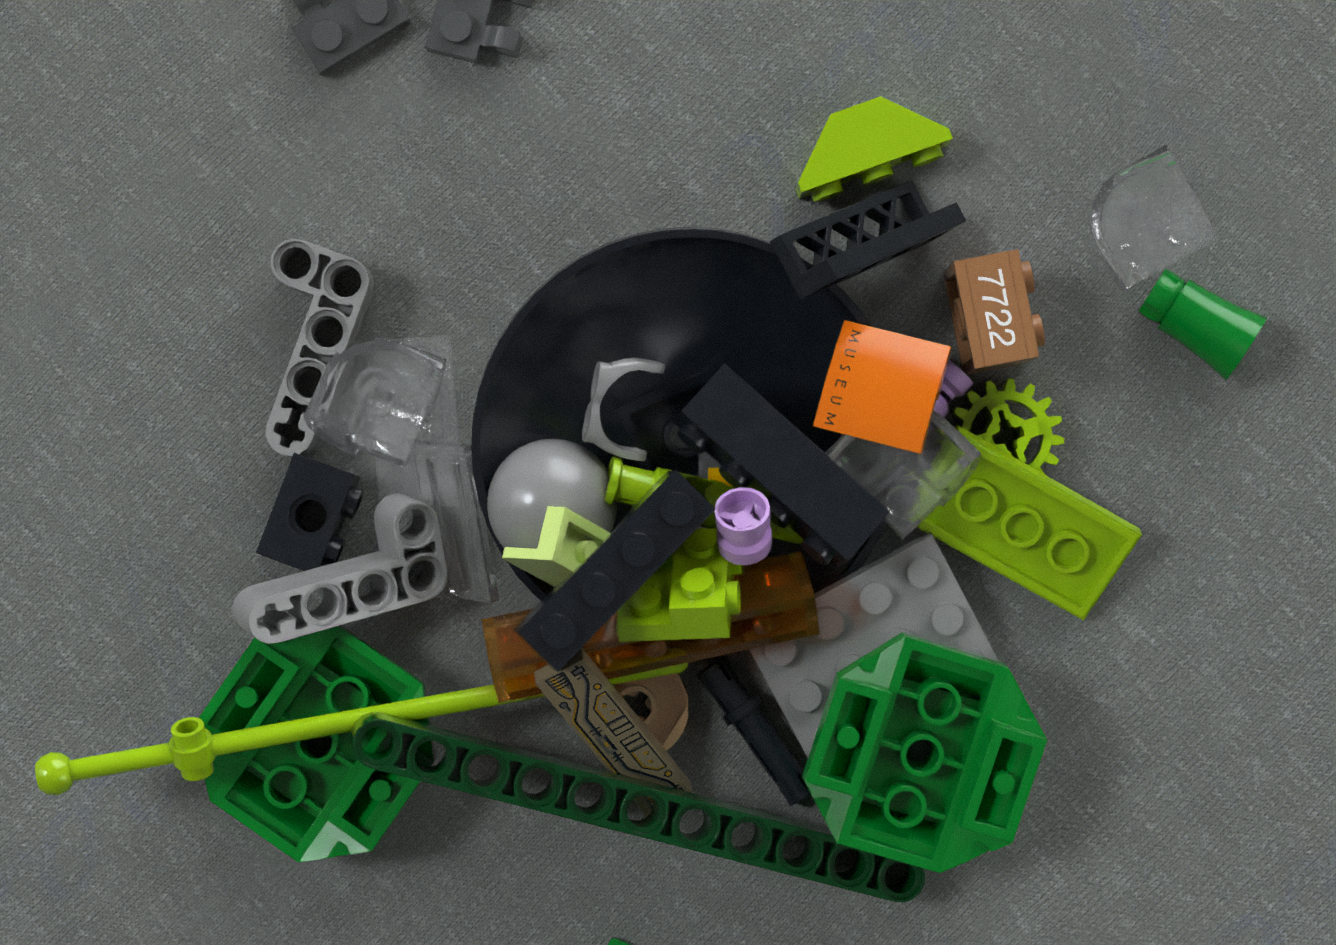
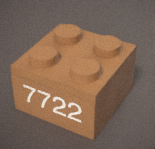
M1018 249L954 261L943 272L962 371L966 375L1023 365L1039 357L1038 347L1045 345V335L1040 315H1031L1027 294L1034 293L1035 287L1029 261L1021 262Z

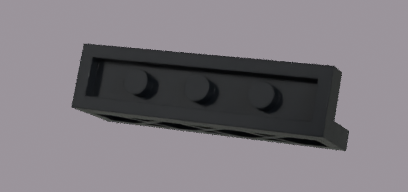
M911 180L783 233L771 240L770 243L800 300H803L924 246L966 222V219L957 202L929 213ZM897 199H901L912 222L907 223L895 216ZM865 216L880 224L878 237L863 230ZM832 229L847 238L845 251L830 244ZM797 242L814 252L812 268L806 269L793 243Z

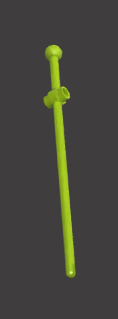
M672 652L599 665L597 667L610 683L614 685L681 673L688 667V661L684 653ZM535 677L213 735L209 730L205 729L204 722L200 718L187 717L178 720L172 725V737L168 743L72 760L61 752H50L41 756L35 763V775L39 790L47 795H60L68 792L73 786L74 781L174 764V767L181 771V775L185 780L199 781L213 773V761L218 755L351 732L355 721L362 715L370 712L385 713L414 721L546 696L537 687Z

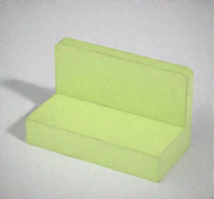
M547 506L537 549L504 547L502 559L556 587L581 565L610 533L566 507ZM583 534L587 535L588 537L592 538L593 540H589V539L586 538Z

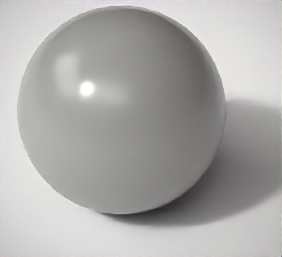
M544 439L518 448L500 464L491 480L488 491V518L496 538L503 547L537 549L547 506L566 507L611 533L617 515V502L614 501L610 506L604 501L610 478L608 469L590 450L567 440ZM583 534V535H584L586 538H588L589 540H593L592 538H590V537H588L587 535Z

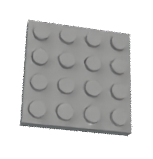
M926 533L741 633L807 758L809 757L836 673L901 632L998 661L931 533ZM918 740L912 743L907 750V760L919 761L925 758L930 751L931 742L929 740Z

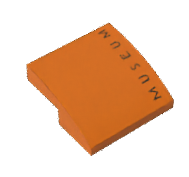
M844 320L828 369L813 426L922 454L935 402L939 399L952 347Z

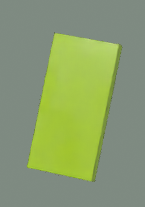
M958 425L901 512V517L906 522L928 534L931 533L938 540L1083 621L1142 536L1140 528Z

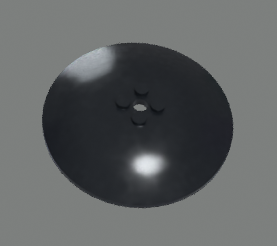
M703 227L664 228L633 234L606 243L580 256L556 272L534 291L515 313L500 335L487 361L478 388L471 436L473 476L479 504L486 524L501 554L503 555L504 547L496 538L490 525L487 512V497L490 483L496 470L512 452L534 441L561 439L574 442L590 450L602 461L607 469L612 457L621 458L604 451L594 443L583 442L582 440L585 413L588 404L591 402L592 379L598 361L609 363L626 358H640L665 364L663 374H653L641 370L627 372L608 388L601 401L600 421L607 438L618 445L637 447L647 452L645 461L621 458L624 465L649 471H655L657 467L669 470L676 469L681 473L707 479L708 468L721 467L706 452L698 454L689 447L678 448L670 442L669 435L675 425L672 422L674 418L725 363L891 512L902 473L904 450L813 426L828 369L844 320L871 326L864 313L837 284L800 300L771 243L744 233ZM801 257L806 269L812 268L813 265ZM617 502V515L612 531L623 520L633 505ZM890 513L854 555L837 568L833 567L830 563L826 566L818 563L805 552L801 544L772 538L771 551L764 559L754 564L743 565V574L734 575L733 581H739L741 613L740 615H731L730 638L619 642L616 629L618 611L594 636L627 648L658 654L682 652L685 655L707 654L747 646L741 633L859 570L878 541ZM507 562L517 577L540 601L555 588L549 583Z

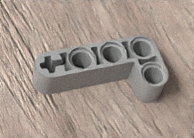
M293 238L283 241L273 251L270 263L272 272L278 281L287 287L311 296L313 299L267 421L265 431L270 447L277 453L292 457L294 452L307 456L319 444L375 288L372 274L361 262L305 240ZM298 252L308 253L311 259V267L308 273L302 278H289L285 269L289 257ZM347 270L359 272L362 281L358 292L349 297L339 296L335 289L337 277ZM327 320H339L343 328L341 340L335 346L322 347L317 339L318 328ZM319 369L324 376V388L315 397H304L299 389L300 377L307 370ZM291 400L305 407L316 408L313 417L303 412L301 414L298 428L305 432L303 441H293L290 447H287L288 438L281 434L284 425L293 426L300 412L289 408Z
M401 493L384 497L374 512V525L379 551L251 585L243 589L235 597L232 605V616L235 623L243 631L259 641L267 644L279 643L428 601L438 596L447 582V567L439 522L435 511L428 504ZM411 509L413 513L411 526L406 531L400 533V518L406 511ZM421 561L422 572L419 578L409 584L408 573L410 568L415 563ZM372 574L373 585L371 590L366 595L359 597L358 587L364 577ZM322 588L323 599L321 604L316 609L308 611L307 601L309 596L315 590ZM266 605H269L270 607L274 608L272 610L265 612ZM262 617L263 622H257V618Z

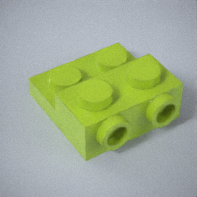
M717 528L696 529L618 610L616 623L619 642L730 638L731 615H740L741 613L739 581H733L734 575L743 574V565L733 564L725 560L719 553L716 539Z

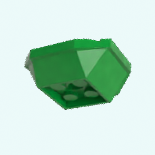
M339 625L279 643L267 644L254 638L199 718L204 722L205 729L209 730L213 735L426 697L424 682L345 627ZM430 718L414 720L416 722L431 725ZM383 727L370 728L361 738V746L370 753L383 752L388 748L392 735ZM351 732L331 735L332 747L327 755L312 753L306 745V740L218 755L213 761V773L205 778L210 802L298 863L371 852L421 781L371 769L363 765L355 756L350 741ZM427 741L417 748L415 761L421 766L431 767L436 757L433 741Z
M901 632L836 673L802 778L837 844L941 873L966 863L989 850L992 852L1013 843L1047 743V738L1034 717L1009 667L1004 663ZM918 740H929L931 742L930 751L925 758L919 761L907 760V750L912 743Z

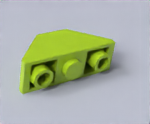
M882 96L832 113L795 189L797 196L801 199L811 195L814 203L824 201L843 193L841 184L861 178L863 184L868 185L892 176L894 174L892 166L911 160L913 167H919L936 161L944 156L942 148L948 147L953 139L950 129Z

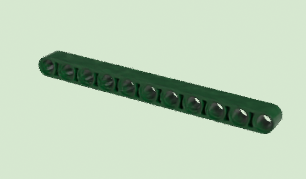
M370 712L362 715L355 721L351 729L350 741L355 756L363 765L371 769L893 902L913 900L921 893L925 885L924 869L904 863L905 874L903 878L896 884L886 885L885 873L893 863L899 861L837 844L829 828L385 713ZM373 727L387 729L392 735L388 748L380 753L365 751L361 746V738L368 729ZM427 741H437L445 748L442 760L432 767L421 766L415 761L417 748ZM480 755H491L497 760L495 773L486 780H475L468 774L469 765L472 760ZM535 768L547 770L549 773V783L543 791L536 794H529L523 791L522 780L527 772ZM587 782L600 784L601 796L594 805L589 807L576 805L575 793L582 784ZM641 795L651 797L653 806L646 818L641 820H631L628 818L627 809L635 797ZM691 809H701L704 814L702 826L693 833L681 832L679 826L683 814ZM752 822L755 827L752 840L744 846H733L731 837L734 829L741 823ZM796 835L804 836L805 848L802 854L794 859H784L783 847L786 841ZM854 849L856 856L853 866L847 871L835 872L834 860L842 850Z

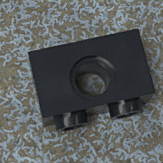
M294 452L256 553L302 571L338 562L345 543V539L338 537L345 517L350 519L355 517L363 497L364 490L357 487L360 476ZM312 501L320 502L327 513L324 526L315 532L307 530L301 522L302 509Z

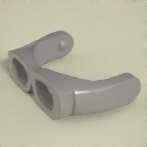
M626 358L609 363L598 361L592 379L591 402L588 404L585 413L582 440L583 442L594 443L599 448L615 456L645 461L647 456L645 450L637 447L621 446L607 438L601 426L600 404L608 388L622 375L637 370L653 374H663L665 364L640 358Z

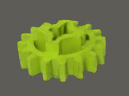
M1012 378L1005 380L1002 391H997L992 380L983 383L984 397L981 398L977 393L970 390L964 395L967 403L970 405L969 409L956 407L951 413L956 419L961 421L960 427L970 432L976 415L984 408L986 423L980 435H977L978 437L1025 463L1027 461L1024 451L1030 439L1039 436L1037 452L1027 465L1044 474L1040 468L1043 463L1054 466L1059 462V459L1050 453L1051 446L1064 444L1065 438L1052 435L1051 427L1062 422L1061 416H1047L1045 410L1049 407L1052 400L1050 397L1038 402L1032 399L1035 385L1031 383L1019 393L1016 392L1015 381ZM1005 401L1021 405L1031 413L1033 418L1024 420L1011 413L1009 405ZM999 422L1003 423L1005 429L1010 430L1014 428L1017 432V439L1010 442L1011 451H1008L1004 444L995 445L992 435L1000 431ZM956 427L947 429L946 435L950 437Z

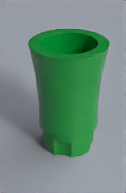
M1167 269L1164 270L1138 310L1143 317L1159 324L1157 329L1175 339L1201 358L1225 381L1242 360L1267 317L1239 307L1213 294L1190 279L1186 283L1181 277Z

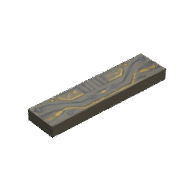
M583 648L559 672L551 669L548 665L534 671L537 687L609 772L692 793L691 783L687 776ZM645 795L635 797L633 801L647 817L652 810V798Z

